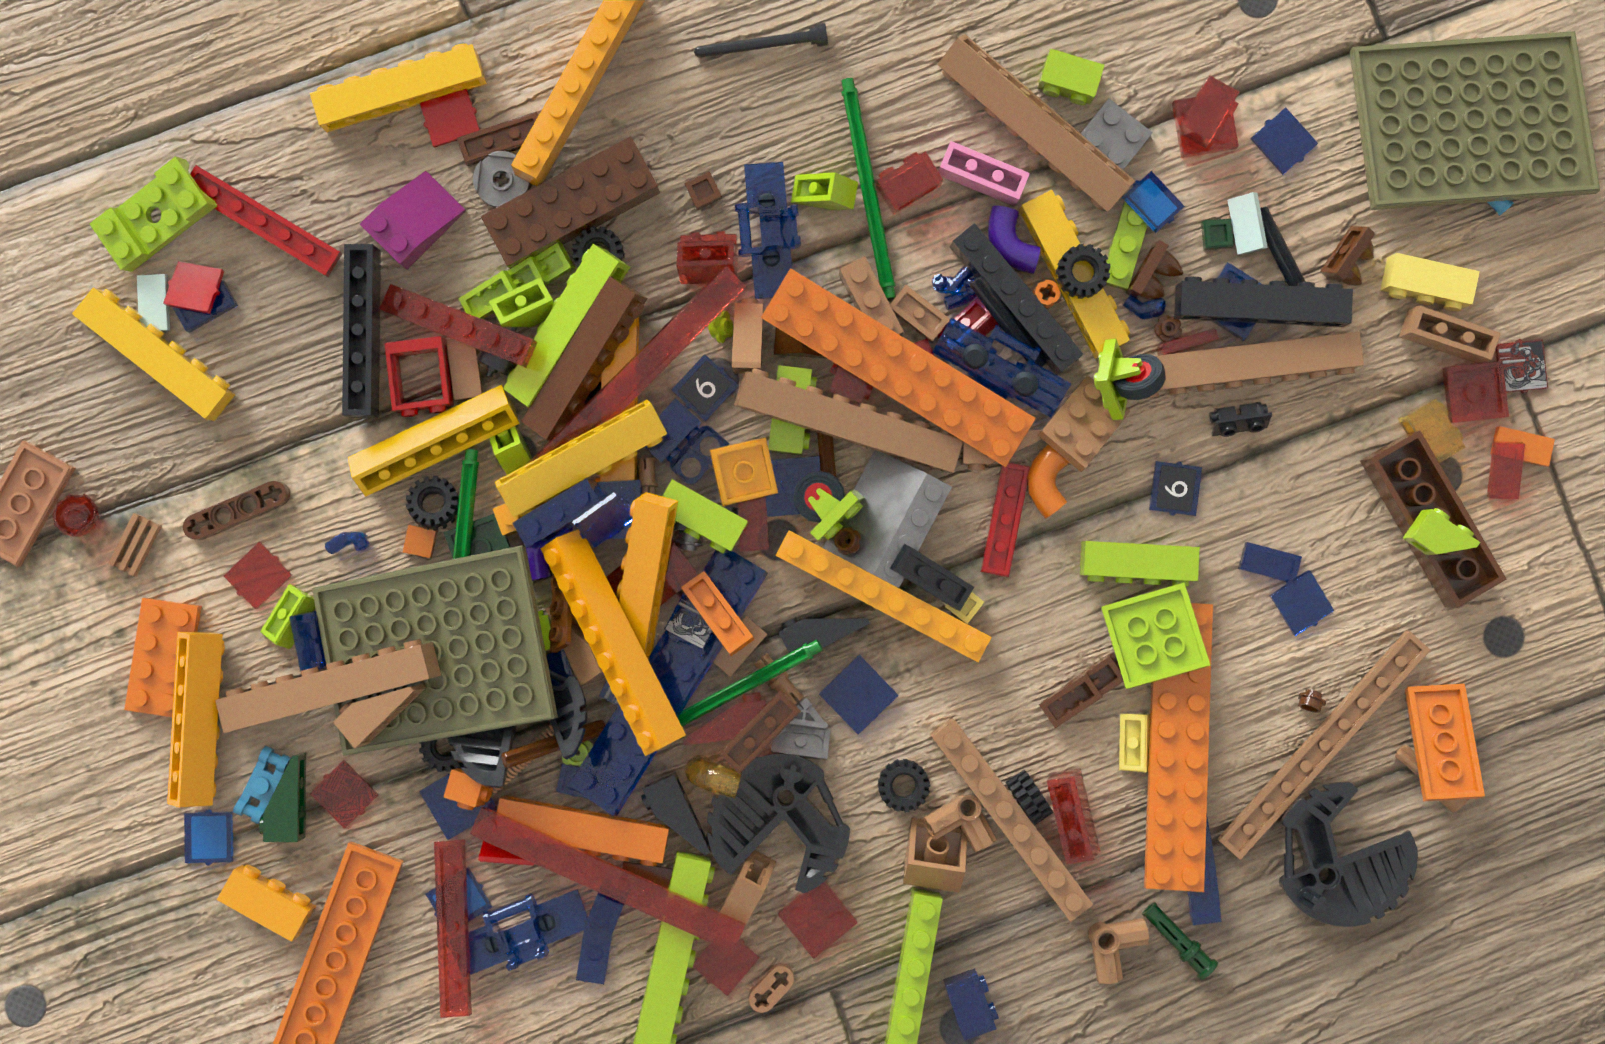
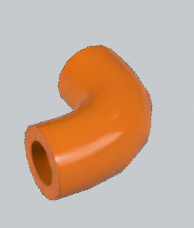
M1050 445L1045 446L1034 458L1027 476L1029 494L1036 508L1045 519L1067 503V500L1056 486V477L1070 463Z

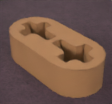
M784 963L776 964L752 988L749 1003L754 1011L759 1013L768 1012L786 994L794 983L792 968ZM784 971L787 972L786 979L788 982L784 983L781 981L774 987L772 984L776 981L775 973L782 974ZM769 989L771 992L767 996L768 1003L761 1002L757 1004L756 993L763 995Z

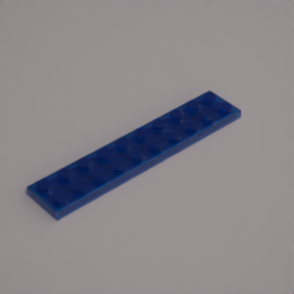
M726 549L724 554L715 550L703 569L739 618L743 615L768 574L762 568ZM686 596L683 604L696 610ZM682 606L677 611H686L689 615L693 616V619L699 616ZM684 614L682 625L687 627L691 625L692 627L694 620L692 621L691 616ZM702 618V623H703V626H704L706 622H705L704 619ZM695 628L694 632H701L703 628ZM665 630L649 656L648 661L677 718L723 647L712 631L703 648ZM620 705L616 708L569 783V786L616 817L657 753L655 751L647 756L644 755L628 721L624 717Z

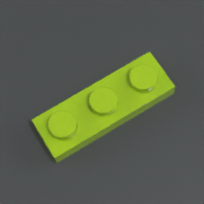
M1129 201L1123 203L1107 256L1108 259L1106 260L1107 264L1110 263L1111 266L1109 273H1111L1110 278L1107 280L1106 285L1125 291L1129 288L1149 222L1145 215Z

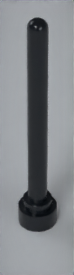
M826 23L814 24L815 27H810L809 31L697 46L694 49V54L696 57L701 58L811 42V45L817 44V47L828 46Z

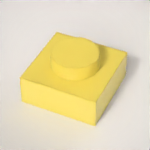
M971 592L960 612L947 604L944 607L968 624L984 601Z

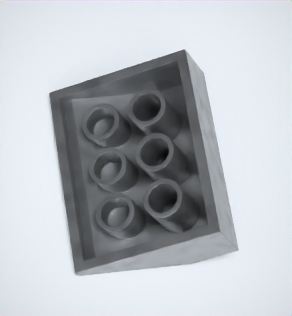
M874 450L854 490H857L865 497L860 502L863 508L853 518H845L841 522L844 526L843 528L850 527L860 533V548L853 554L842 555L834 544V537L827 540L823 548L899 588L904 577L891 570V565L904 544L919 551L952 486L898 459Z

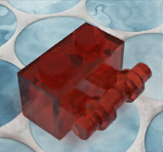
M717 231L716 234L701 235V232H691V235H680V242L677 244L676 267L681 284L737 283L738 258L735 247L737 245V234H726V231Z

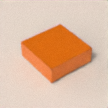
M408 525L403 553L432 558L438 531Z

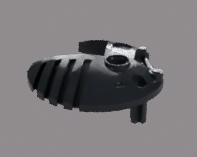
M549 669L550 678L562 683V685L558 687L552 686L558 717L543 720V722L552 724L562 756L568 760L575 756L584 738L586 729L579 728L587 723V712L580 713L587 706L582 687L575 677L570 676L566 678ZM517 725L447 738L448 744L454 746L456 750L451 751L454 759L467 767L461 769L470 778L485 787L504 789L508 768L504 767L501 754L512 749Z
M777 753L756 757L740 774L735 769L728 774L730 781L728 783L722 781L718 787L721 791L719 797L714 794L711 801L714 811L713 813L709 811L707 823L712 827V834L707 831L708 841L716 862L728 874L732 875L780 822L785 820L806 845L795 890L807 893L825 882L828 877L824 876L826 872L833 873L839 866L838 863H835V860L837 858L843 859L849 842L850 827L843 823L833 802L834 798L825 782L823 769L805 758ZM816 786L824 803L827 804L836 825L831 824L807 797ZM781 790H790L794 795V799L790 803L781 802L778 798V793Z
M1334 782L1321 785L1327 791L1320 792L1314 788L1306 792L1312 798L1305 800L1303 797H1299L1288 808L1281 819L1282 825L1285 826L1284 875L1279 878V885L1293 904L1305 914L1320 922L1341 927H1354L1371 923V917L1375 916L1376 919L1384 917V910L1389 908L1392 911L1398 905L1396 899L1399 896L1404 898L1408 893V879L1410 877L1411 880H1414L1417 869L1418 849L1411 831L1407 830L1402 834L1343 857H1338L1330 823L1356 794L1358 789L1350 782ZM1293 829L1303 861V865L1295 870ZM1328 868V877L1320 881L1319 873L1322 869Z

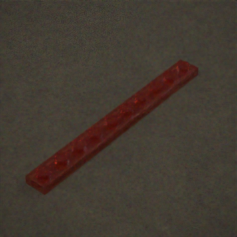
M724 266L528 463L619 415L746 286L727 266Z
M484 806L481 807L471 829L470 835L732 953L745 927V923Z

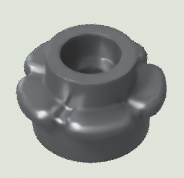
M679 531L678 539H675L676 543H680V549L696 551L697 546H702L701 537L698 540L684 531Z

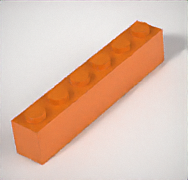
M503 795L499 798L493 832L499 833L500 838L506 840H517V837L529 839L528 843L544 846L545 842L557 844L556 848L560 850L573 851V847L585 849L584 853L588 855L601 856L602 852L613 854L612 858L615 860L629 861L630 857L640 859V863L643 865L657 866V863H663L665 859L670 827L666 824Z

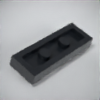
M906 544L903 545L890 567L894 572L959 612L974 589L966 581Z

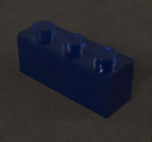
M586 478L513 522V525L526 548L536 549L609 504L596 481Z

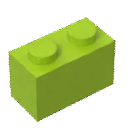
M1050 49L1037 89L1043 90V93L1050 97H1059L1060 95L1070 98V102L1077 105L1091 104L1095 98L1105 65Z

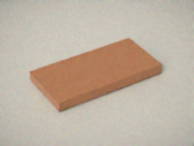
M28 441L21 442L0 480V558L17 567L22 566L76 469Z

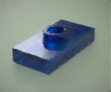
M592 922L585 923L576 980L605 984L614 926Z

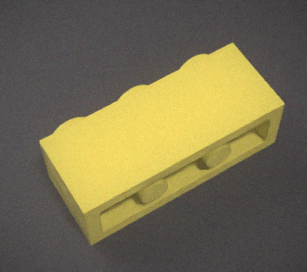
M1395 253L1387 258L1380 291L1389 292V296L1392 298L1406 299L1407 296L1416 298V302L1419 304L1433 305L1438 303L1443 304L1446 310L1461 311V309L1473 305L1480 271Z

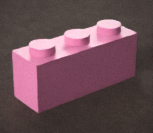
M950 141L937 175L1016 206L1030 173Z

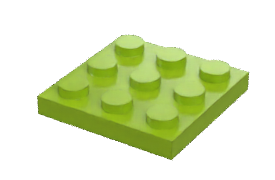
M1185 583L1101 607L1126 690L1211 666Z

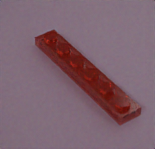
M393 284L389 285L379 310L524 368H527L537 345V341Z
M465 840L434 842L440 1018L472 1015Z

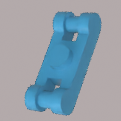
M265 746L261 751L248 783L233 809V812L240 816L245 814L251 817V821L256 824L260 823V819L263 817V813L291 757L285 754L280 756L274 753L275 750L268 746ZM269 763L276 766L275 772L267 769ZM253 797L260 800L258 807L250 804Z

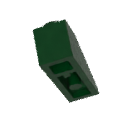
M299 753L291 757L263 813V817L260 819L259 831L260 834H263V842H299L306 837V753Z

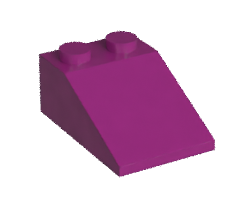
M424 171L380 203L360 225L401 266L408 270L466 210L427 171Z

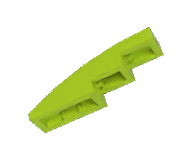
M556 243L539 255L525 259L510 270L501 271L458 299L471 323H475L494 313L489 304L490 300L539 277L544 285H547L575 267L563 244Z

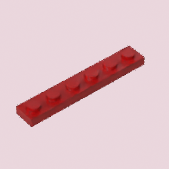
M195 165L190 175L199 188L216 202L218 206L214 208L215 210L326 277H329L343 253Z

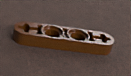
M278 481L262 484L188 516L183 522V532L188 538L194 540L211 537L283 506L290 499V489L286 484ZM273 487L282 490V493L278 495V501L275 498L263 500L261 497L272 494ZM248 497H253L257 503V507L252 513H247L243 509V502ZM222 508L228 509L231 514L230 520L226 524H221L217 520V513ZM210 520L212 524L201 527V533L192 531L195 521L204 523Z

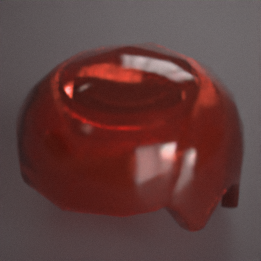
M86 494L67 495L64 500H61L56 505L52 513L55 527L64 535L71 537H80L88 534L95 529L99 521L98 507Z

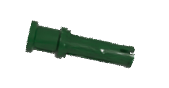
M1152 902L1145 908L1142 915L1179 951V959L1182 962H1187L1197 972V977L1200 980L1208 977L1216 969L1218 962L1215 959H1211L1200 948L1201 944L1198 941H1191L1158 907L1156 902Z

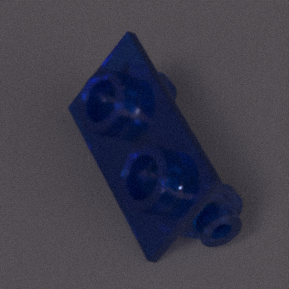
M312 611L289 616L300 672L314 667H318L319 670L324 669L326 661L317 612Z

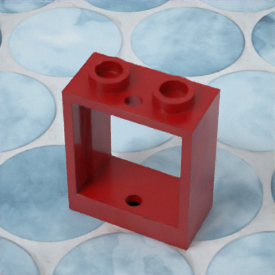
M437 336L384 343L392 411L401 413V417L418 416V411L429 410L430 414H437L447 411L446 407H454L446 339ZM438 352L443 399L404 403L399 357Z

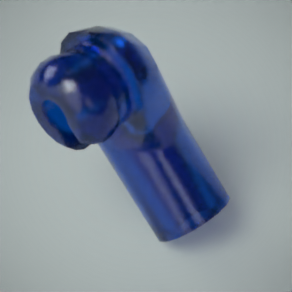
M965 266L954 277L936 274L932 278L933 289L940 294H956L974 274Z
M976 277L964 281L966 290L944 297L947 310L966 305L977 297L970 287V283Z
M1130 294L1122 306L1140 319L1146 320L1161 316L1165 312L1166 301L1163 298H1158L1142 303Z
M362 531L342 532L326 542L325 548L328 553L333 555L354 544L356 551H362L369 547L370 542L366 538L368 536Z

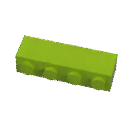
M1081 541L1080 575H1087V581L1104 582V576L1116 577L1115 583L1133 584V578L1144 579V584L1161 585V580H1172V586L1185 583V586L1189 587V581H1198L1200 547Z

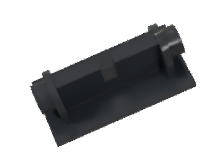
M1261 402L1240 405V415L1236 414L1235 406L1215 408L1214 412L1209 413L1210 422L1215 423L1211 435L1212 437L1219 435L1229 437L1245 431L1251 433L1260 432L1268 428L1272 412L1268 413L1267 405L1261 404Z

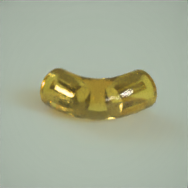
M704 755L692 756L685 765V775L691 784L735 799L742 772L739 774L734 768L714 763Z

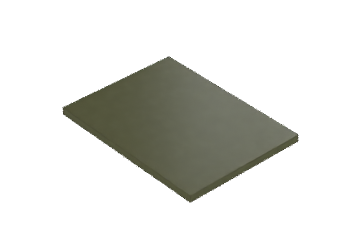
M1575 31L1352 47L1349 51L1371 210L1597 194L1600 191Z
M526 545L312 588L326 664L343 660L344 665L353 663L352 657L369 653L370 658L379 656L377 650L395 646L396 651L405 649L403 643L421 639L422 644L433 642L441 676L334 704L337 719L341 715L339 710L350 701L355 703L419 684H424L426 687L368 745L354 748L338 729L343 756L558 717Z

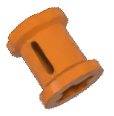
M1045 280L1035 287L1033 294L1048 309L1059 299L1060 290L1057 283L1052 280ZM1044 289L1049 290L1048 295L1050 297L1047 301L1042 299L1043 294L1041 292Z

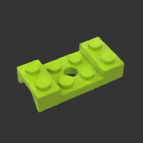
M175 156L154 173L155 179L117 208L110 207L89 223L120 270L133 272L218 206L213 199L199 188L188 172L189 163L186 159ZM155 208H159L162 214L161 219L157 223H154L151 218L152 211Z

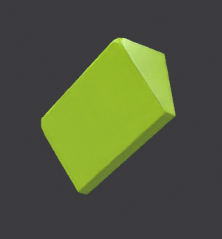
M289 584L260 632L274 644L291 649L316 608L314 597Z

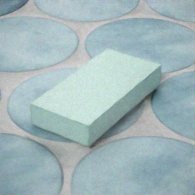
M1252 192L1228 199L1237 254L1244 255L1268 248L1258 194Z
M166 274L137 275L138 313L142 315L139 321L146 326L151 323L161 331H170L169 306L163 304L169 288L168 275Z

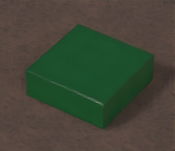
M1231 218L1201 222L1203 250L1226 249L1234 246Z

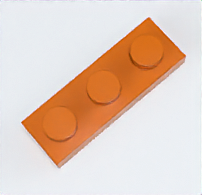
M705 571L681 587L684 594L731 657L754 641L752 634Z

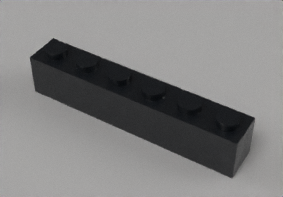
M975 223L952 241L950 245L952 251L975 278L983 276L1046 359V364L1056 376L1083 355L1082 351Z
M344 244L342 415L349 418H379L381 250L373 244Z
M1185 277L1184 281L1175 285L1174 319L1344 327L1352 323L1353 289H1344L1343 284L1335 283L1326 284L1324 288L1315 287V283L1300 282L1297 283V286H1287L1286 281H1270L1269 285L1258 284V280L1254 279L1241 280V283H1230L1228 278H1214L1213 282H1202L1201 277Z

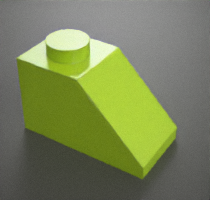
M835 172L795 175L791 203L828 210H854L858 182Z
M540 277L489 301L502 327H532L546 320L554 303Z
M518 425L489 438L494 455L507 475L533 461Z

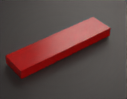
M1010 462L1006 467L1001 465L980 572L1009 577L1030 466Z

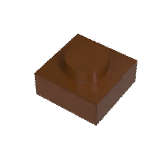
M710 171L684 183L697 210L722 199V195Z

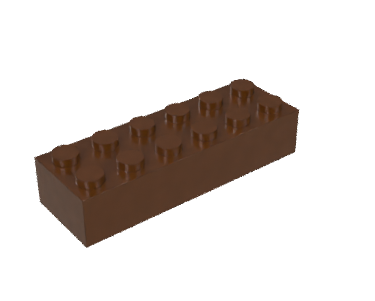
M630 136L480 217L507 267L511 269L525 259L539 255L556 243L564 245L572 241L577 235L581 236L583 230L589 231L591 230L590 227L602 225L660 194V191L635 142Z
M1420 430L1407 433L1360 460L1403 536L1422 510H1434V508H1437L1449 515V521L1454 525H1462L1474 533L1472 537L1480 542L1476 548L1437 555H1426L1408 543L1444 607L1458 608L1507 580Z

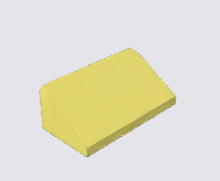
M1120 714L1119 770L1148 772L1150 714Z

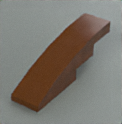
M1112 651L1039 704L1055 728L1100 700L1105 693L1124 682L1115 651Z

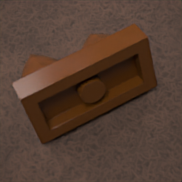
M1350 226L1320 272L1326 278L1338 279L1348 285H1361L1362 277L1356 262L1358 259L1369 260L1374 258V247L1371 239L1376 233L1369 227Z
M1158 240L1151 246L1131 281L1128 290H1126V294L1133 298L1141 296L1146 299H1158L1165 296L1162 284L1153 273L1169 277L1183 275L1180 263L1174 255L1167 251L1169 245Z

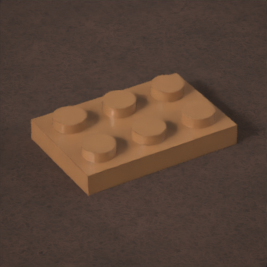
M1087 375L1040 431L1038 436L1082 472L1124 419L1112 420L1108 409H1105L1103 406L1100 390L1096 389L1094 380ZM1127 408L1125 410L1124 419L1130 413V410H1128Z

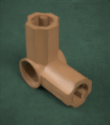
M973 795L955 796L949 803L922 818L927 832L934 840L960 826L973 852L985 849L996 841L981 811V803ZM964 800L970 806L967 815H963L960 810V805Z
M1143 918L1110 924L1097 922L1090 927L1088 938L1092 943L1097 982L1099 984H1114L1123 980L1119 949L1149 944V932ZM1104 933H1109V939L1105 943L1099 944V937Z

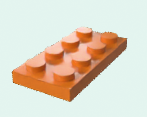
M142 598L124 710L172 717L177 632H198L202 606Z
M1465 684L1407 687L1405 695L1423 802L1480 799L1485 797Z

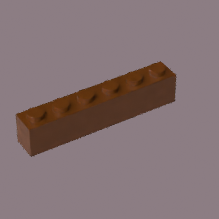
M609 276L521 422L545 440L560 442L561 439L566 437L570 430V424L575 416L583 410L586 398L597 387L600 375L605 367L609 366L613 361L616 349L627 338L629 328L634 320L642 314L644 304L648 298L624 281Z

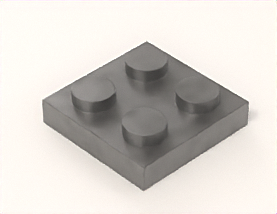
M1109 98L1081 132L1087 140L1122 170H1124L1153 133Z

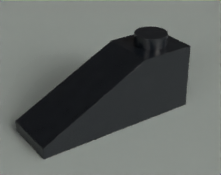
M794 617L782 623L783 629L778 633L788 652L791 653L802 647L804 643L809 644L816 639L824 648L865 627L870 622L868 618H806L798 621L797 617Z
M676 772L643 788L644 794L641 795V798L648 811L652 809L657 818L704 855L711 852L708 839Z

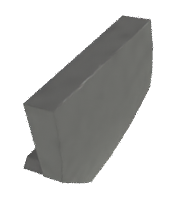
M805 698L797 705L801 712L772 741L771 753L827 760L831 731L828 728V724L823 721L810 701Z

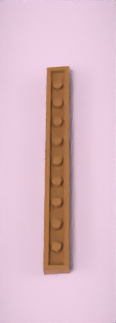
M1406 630L1217 840L1235 857L1241 860L1429 653L1430 649L1411 631Z

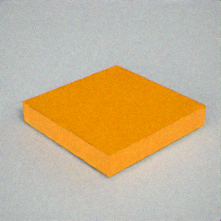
M765 437L709 450L722 506L778 493Z

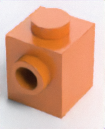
M461 768L451 769L444 798L458 802L457 806L460 808L474 810V807L483 806L485 802L489 801L493 788L479 784Z

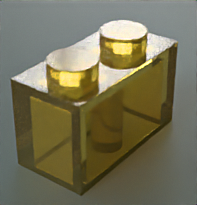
M1437 399L1426 401L1397 418L1406 433L1421 431L1439 463L1466 448L1462 442V433L1451 424L1448 419V410Z

